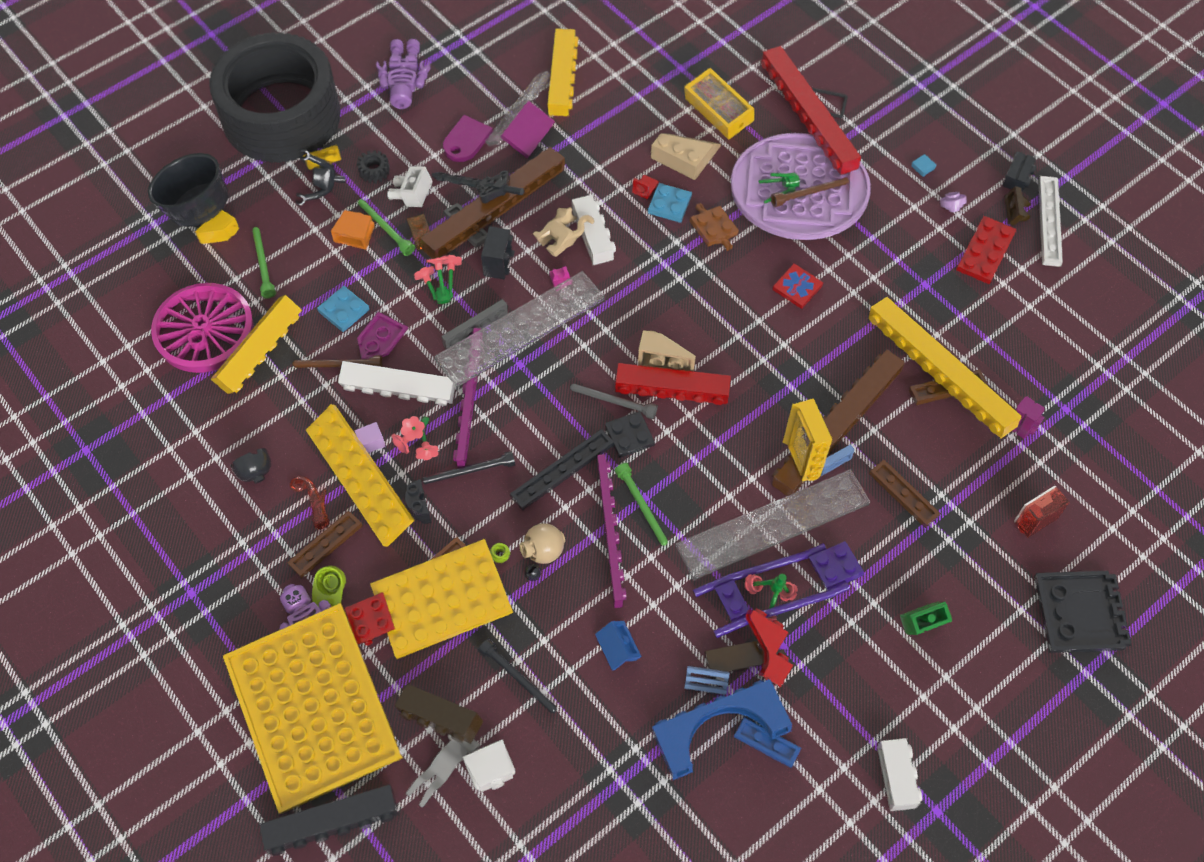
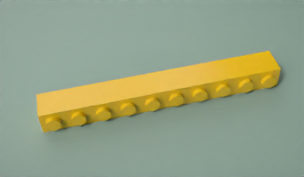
M886 297L871 307L868 318L871 323L882 330L884 335L893 340L897 347L904 350L912 360H915L938 384L946 388L950 395L957 398L979 421L988 426L992 433L1003 438L1018 427L1022 416L893 301Z

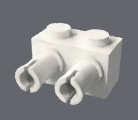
M409 167L406 176H394V186L401 188H390L388 198L390 200L402 199L406 207H422L432 184V179L426 167Z

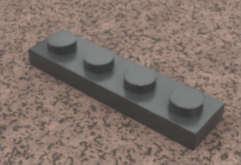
M503 299L444 334L442 342L445 349L448 351L451 348H456L461 342L469 339V336L473 335L474 328L487 329L492 323L503 319L508 314L506 302Z

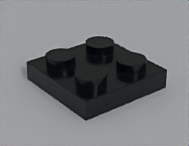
M640 411L605 423V428L609 437L614 441V448L619 458L655 446V441Z

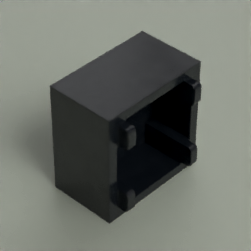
M489 226L481 254L483 275L485 277L505 280L506 275H509L510 268H508L510 258L514 257L515 251L512 250L513 235H511L510 229Z

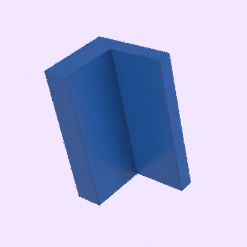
M611 621L595 634L612 670H616L625 662L636 661L641 657L624 621Z

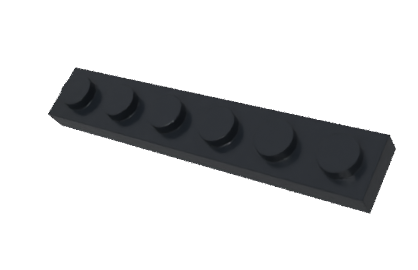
M603 429L599 430L510 493V497L523 511L596 459L598 455L603 454L614 446V441Z

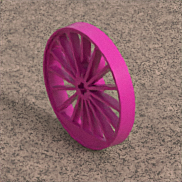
M200 283L175 292L161 304L153 318L151 334L156 349L169 364L183 371L203 373L218 370L254 328L250 307L240 293L225 285ZM184 301H196L199 315L196 316ZM200 301H208L204 315L202 314ZM213 302H220L210 314ZM178 303H181L193 317V320L171 309ZM227 303L235 304L232 307L225 310L224 312L220 313V311L224 308V306ZM241 308L245 310L244 315L225 319ZM167 314H170L186 323L163 322ZM246 321L244 328L223 327ZM161 328L184 329L160 335ZM221 333L242 335L238 341H235ZM213 336L233 346L225 352ZM182 337L166 348H163L161 345L162 341ZM207 337L222 353L221 355L211 358ZM188 342L177 357L170 354L172 351ZM192 348L194 350L192 361L183 360ZM206 348L208 359L197 361L200 351Z

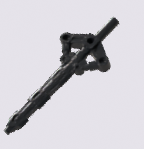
M506 170L501 171L499 175H495L492 178L485 177L484 180L460 175H449L444 172L432 173V177L437 179V181H447L453 184L477 188L482 203H488L490 200L504 196L506 193L524 194L523 188L509 186L510 176Z

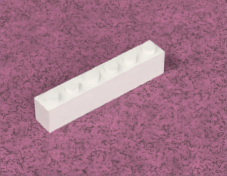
M342 361L338 381L343 389L347 391L359 389L362 390V393L366 394L379 392L381 396L385 397L398 395L400 399L410 400L411 397L417 398V401L428 403V400H431L443 406H446L447 403H453L456 381L451 377Z

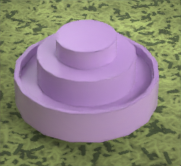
M959 192L947 193L944 198L940 199L941 207H945L949 212L959 211L963 204L967 202L966 195H961Z

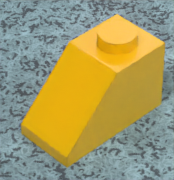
M222 210L214 218L205 222L195 233L201 244L227 241L234 236L239 227L236 219Z

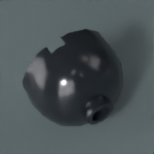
M266 448L257 449L258 454H251L249 452L234 460L230 467L235 476L244 482L253 481L254 484L265 480L264 476L271 468V458Z

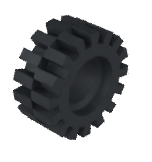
M373 150V153H370V151H367V155L363 153L362 157L358 158V171L361 179L363 178L365 182L367 180L368 183H372V181L377 183V180L382 182V178L386 179L387 175H389L388 158L382 152L378 151L376 153V150ZM371 165H380L376 169H368Z

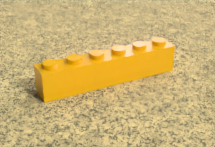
M572 29L555 30L548 115L568 116L569 109H572L573 99H570V96L573 97L574 86H571V84L575 83V74H572V72L576 71V61L574 59H577V49L575 47H578V37H575V30Z
M286 295L279 297L213 375L211 380L227 394L237 393L243 387L242 382L245 378H250L255 372L254 367L257 364L260 365L266 359L265 354L268 350L272 351L276 347L278 338H282L289 331L287 329L288 326L294 324L300 316L298 314L302 309Z

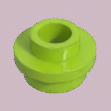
M497 543L492 546L490 554L494 562L503 563L508 560L510 550L507 545ZM498 552L504 553L502 556L496 555Z

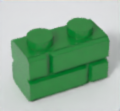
M933 602L900 615L907 635H918L924 631L952 622L946 602Z

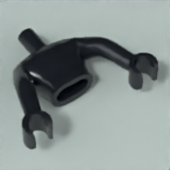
M306 148L300 149L301 152L307 153L306 156H299L301 160H309L322 166L313 168L312 185L321 189L305 195L300 192L296 193V196L303 198L301 201L296 200V204L303 205L305 201L319 199L332 191L334 182L345 183L346 176L335 175L332 163L309 154Z

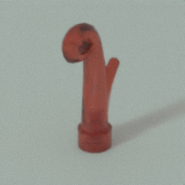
M304 476L294 477L290 482V488L293 491L300 492L307 488L314 528L317 530L327 528L330 525L325 510L327 490L323 489L321 495H319L318 490L310 479Z

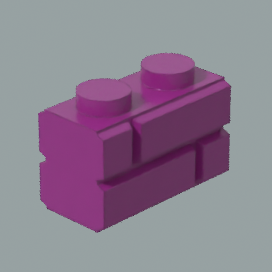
M1028 396L1024 397L1015 409L1022 417L1018 427L1012 430L1017 432L1016 434L1023 439L1027 438L1029 434L1033 436L1045 418L1042 416L1045 408L1038 403L1035 404V401Z

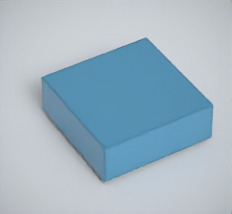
M924 154L913 161L911 167L923 177L934 170L936 164Z

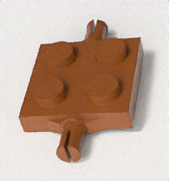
M702 203L697 204L695 208L700 214L691 217L690 223L708 247L721 243L727 251L731 250L733 245L729 242V239L738 235L739 230L721 206L706 210Z

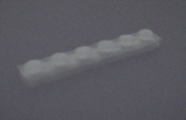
M548 71L536 75L485 142L488 146L499 145L504 141L500 137L528 100L531 102L537 98L540 89L548 84L547 80L551 77Z

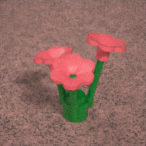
M448 255L426 260L427 263L435 264L440 287L435 292L431 284L430 275L434 273L433 266L424 267L414 273L415 280H424L432 293L433 301L437 300V304L451 302V298H453V271L455 270V265L462 264V258ZM442 264L447 265V270L449 271L448 289L444 286Z

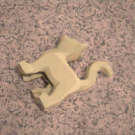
M558 208L555 218L549 221L541 232L535 231L533 235L542 246L547 245L550 240L554 239L556 242L553 245H549L547 250L557 257L567 247L572 246L575 240L584 232L585 222L594 223L592 216H582L577 223V230L572 231L565 226L577 220V217L571 213L572 208Z

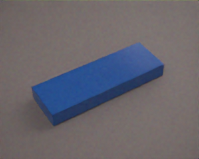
M745 717L734 735V738L792 768L801 750V747L780 736L771 739L763 727Z

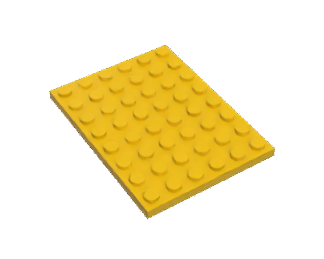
M341 603L223 655L279 814L292 810L403 758Z

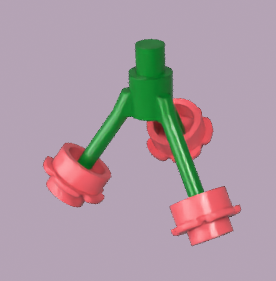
M750 574L746 577L744 583L746 590L750 594H756L761 591L763 585H770L774 593L769 609L775 606L778 594L783 601L795 599L797 596L796 592L798 591L795 584L786 582L787 577L785 574H779L775 579L762 581L760 576ZM772 616V617H768L767 619H769L770 621H773V620H776L777 617H776V616Z

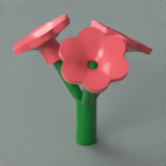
M416 416L404 419L401 433L405 436L391 435L394 445L402 453H409L407 445L409 441L422 437V447L416 449V458L430 460L432 457L438 456V446H432L426 440L424 429L429 422V418L426 416L422 417L421 421Z

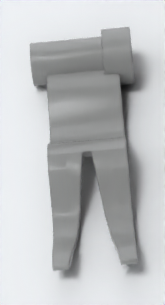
M448 735L451 741L438 753L430 767L416 779L406 794L410 796L421 784L437 775L419 804L423 808L432 794L446 782L454 768L463 760V757L468 753L478 750L480 744L477 741L473 740L471 744L465 741L459 743L453 740L451 735Z

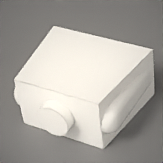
M503 739L463 757L475 789L481 792L490 788L494 790L502 787L504 782L512 779L515 774V768Z

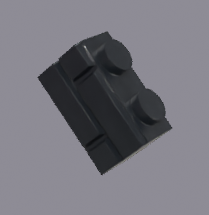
M1016 152L1003 182V187L1013 189L1017 186L1021 188L1022 192L1024 187L1028 188L1032 179L1029 175L1033 176L1037 167L1034 165L1035 157Z

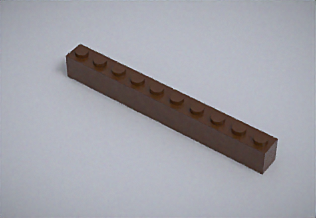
M552 147L542 151L537 157L529 160L527 164L518 168L510 175L509 186L523 188V195L506 193L504 196L494 198L488 203H482L480 196H478L472 203L464 206L462 210L453 214L431 232L426 233L421 238L422 251L432 259L446 256L482 228H485L564 171L565 157Z
M886 350L882 355L878 354L872 367L868 366L863 372V377L861 379L857 378L852 385V389L850 391L847 390L842 395L841 402L839 404L835 403L832 406L827 417H822L832 437L828 455L902 372L905 361L889 350ZM790 454L784 461L785 465L782 468L778 467L773 473L772 486L791 499L806 481L802 482L803 476L800 475Z

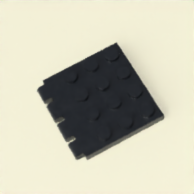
M1109 571L1036 573L1034 575L1049 653L1122 651L1126 646L1132 645L1129 630H1122L1128 627L1125 611H1117V609L1123 608L1120 592L1113 591L1119 589L1116 574H1109Z

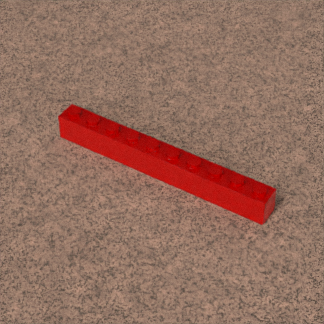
M779 46L763 51L762 67L767 70L769 77L774 80L778 90H781L784 94L785 100L791 104L793 111L798 114L800 121L805 124L809 134L815 138L817 145L822 148L825 156L832 162L833 168L837 169L840 175L859 169L860 154L784 49Z

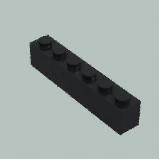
M387 785L261 823L260 830L264 850L269 855L277 856L285 853V850L289 848H304L307 846V843L315 840L316 842H323L328 840L329 836L338 834V836L349 834L351 829L358 827L360 829L369 828L374 822H389L399 813L391 785Z

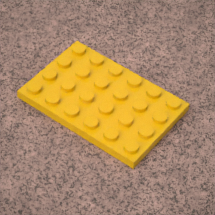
M485 539L370 584L374 596L382 592L384 593L395 629L387 632L396 659L513 613Z

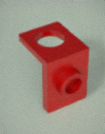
M643 175L640 180L634 178L632 193L648 200L658 186L659 181Z

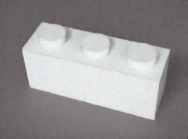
M907 738L881 741L877 749L890 811L917 808L920 801H922V793L916 785L917 770L915 766H912L911 762L913 757L911 745H908Z

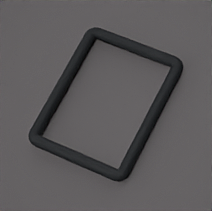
M812 88L814 92L844 97L841 114L830 113L832 117L842 118L844 116L848 99L846 94Z

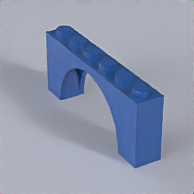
M770 679L766 681L759 680L747 689L739 688L732 695L727 697L720 696L714 702L707 705L705 703L700 704L690 712H680L675 715V718L670 720H660L652 727L653 735L673 780L693 772V765L689 755L691 740L697 729L714 716L726 713L747 716L758 722L767 731L771 739L791 732L792 723Z

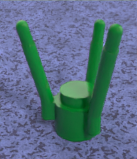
M771 173L770 176L783 178L758 181V183L782 182L783 187L787 188V190L780 192L783 194L796 191L795 187H799L800 184L797 173ZM771 197L764 200V203L771 202Z

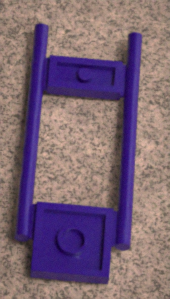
M846 541L826 549L823 543L804 552L731 573L696 588L693 592L698 597L714 589L716 590L732 622L714 630L716 638H719L749 625L745 618L749 608L734 582L736 580L746 578L750 574H759L809 558L811 565L827 591L763 610L767 614L766 618L846 592L850 590L848 582L864 576V571Z

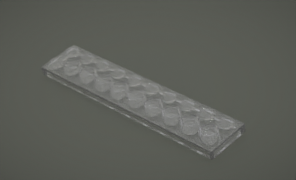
M581 271L437 354L434 360L453 384L459 387L604 301L605 296L586 274Z
M850 469L676 543V548L692 579L696 580L867 506L870 500Z

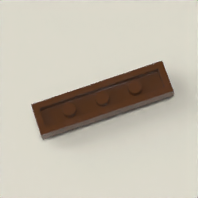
M980 369L971 371L988 385ZM935 380L910 386L909 389L916 405L952 397L948 390Z
M885 460L870 470L869 474L924 528L928 527L940 516L941 513Z
M348 510L287 562L289 567L302 579L363 526L362 523Z

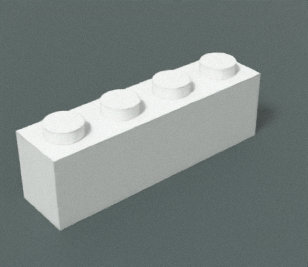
M592 195L572 200V212L577 217V223L585 215L594 218L593 224L589 222L584 223V232L581 235L592 264L596 265L613 260L616 248L614 242H611L609 239L610 232L604 226V217L602 214H599L598 202L594 201Z

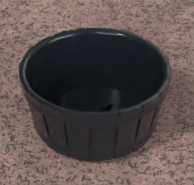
M206 153L188 154L168 163L154 176L148 188V197L155 207L167 215L173 223L183 227L198 226L211 220L222 211L228 201V188L225 184L221 167L215 157Z

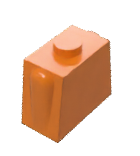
M344 210L331 230L333 241L367 250L375 224L371 216L360 212L355 213Z

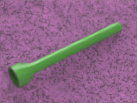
M363 199L358 200V204L399 244V250L405 256H409L414 252L415 245L411 241L404 240Z
M254 227L252 231L263 282L260 287L261 296L263 298H272L276 295L275 286L269 280L260 229Z
M628 463L619 465L614 470L617 477L624 480L660 544L663 546L667 545L668 540L631 478L632 470Z

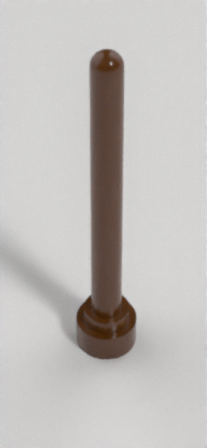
M845 177L786 194L776 192L771 194V203L776 208L791 199L846 185L849 183V179Z
M373 355L369 359L295 360L292 365L295 368L341 367L342 361L382 367L383 362L381 355Z

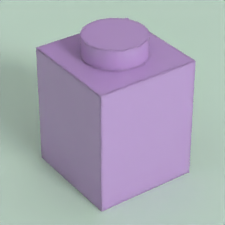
M377 422L354 430L368 453L385 447Z

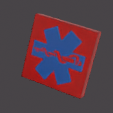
M793 264L773 286L772 290L802 309L823 286V282L801 267Z

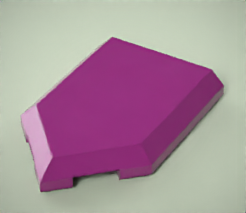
M377 312L357 337L361 359H369L373 355L388 356L409 328Z

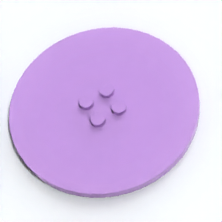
M804 133L776 135L753 144L738 158L731 176V192L734 202L750 222L771 234L797 240L826 238L848 229L864 213L871 190L868 173L861 161L859 169L840 175L837 169L833 168L832 162L825 156L822 148L817 145L815 138L810 134ZM771 173H797L800 180L799 187H795L797 191L845 177L849 179V183L846 185L791 199L776 208L773 207L771 202L765 204L764 200L770 198L771 194L785 191L787 188L783 187L782 182L758 183V181L783 178L770 176Z

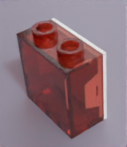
M1053 486L1026 503L1014 522L1019 531L1029 538L1057 520L1070 502L1056 486Z

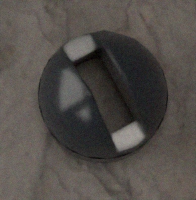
M529 564L525 568L526 578L529 581L538 580L541 576L540 567L536 564Z

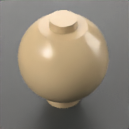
M537 524L528 530L524 542L520 543L521 554L524 558L530 557L537 563L546 564L553 562L563 551L565 536L551 524Z

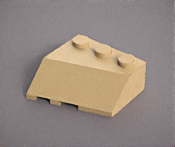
M660 134L652 144L651 158L695 180L721 147V144L673 134Z

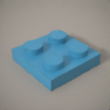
M659 183L648 208V214L681 223L692 192Z
M344 285L317 307L318 312L342 332L346 331L370 310L369 305Z

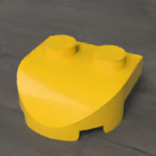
M336 145L309 153L330 163L341 160L340 152ZM305 160L310 170L314 167H321L314 162Z

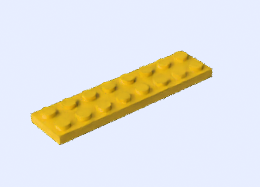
M330 404L306 431L382 545L388 547L415 520L336 405Z

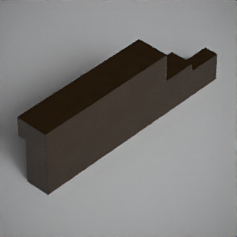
M757 641L704 652L708 669L725 672L761 666L764 660L763 650L759 651ZM784 649L778 650L777 653H776V654H778V652H779V653H782L783 655H785V650H784Z

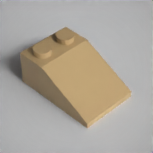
M643 330L639 346L638 365L694 371L695 355L661 333Z

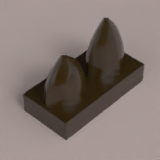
M1015 186L1004 196L1008 224L1013 226L1019 221L1030 219V215L1024 210V207L1031 205L1028 199L1022 196L1021 188Z

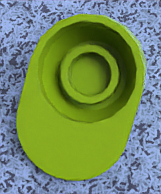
M326 566L315 574L312 600L318 607L322 600L328 601L332 607L341 603L346 576L340 568Z

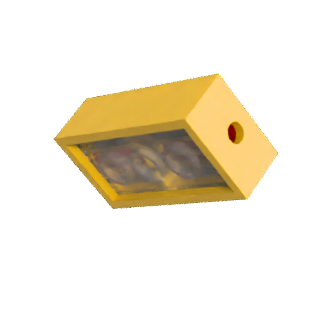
M711 68L684 86L685 99L728 140L754 121V108Z

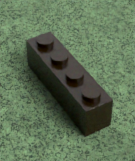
M409 684L406 685L395 704V707L400 712L399 716L408 721L414 719L420 726L424 728L430 726L434 728L435 732L443 736L449 734L453 740L459 743L465 741L471 744L484 722L477 712Z

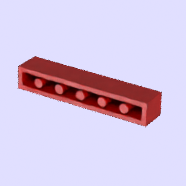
M618 363L615 392L722 405L728 404L731 376Z

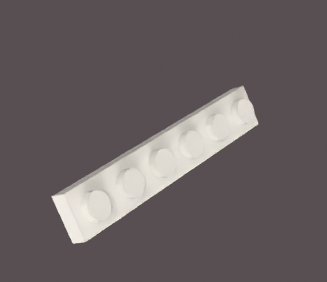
M1040 176L1038 182L1042 265L1060 267L1063 261L1058 178Z

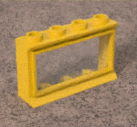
M814 398L792 405L782 442L788 445L800 475L803 476L802 482L806 480L813 481L821 476L832 442V437Z

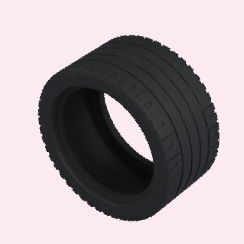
M263 33L262 35L258 34L237 42L234 46L228 48L229 50H226L219 57V60L216 61L210 74L211 78L209 79L210 93L228 141L243 155L258 161H269L271 163L294 161L300 158L299 156L307 154L306 152H301V148H306L309 153L315 152L318 148L323 147V144H326L335 133L341 116L339 99L330 62L322 49L315 43L290 33ZM290 82L298 83L311 89L308 96L302 102L284 111L255 113L242 108L244 101L253 92L271 84Z

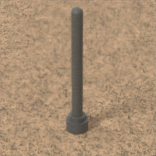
M577 384L570 386V389L574 392L643 412V415L650 419H654L657 413L658 405L653 403L643 405Z

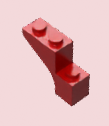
M757 608L756 610H748L745 618L764 654L763 665L758 675L765 680L770 679L774 686L781 687L793 667L788 662L789 658L779 652L776 654L788 632L783 629L784 625L782 623L767 619V614Z

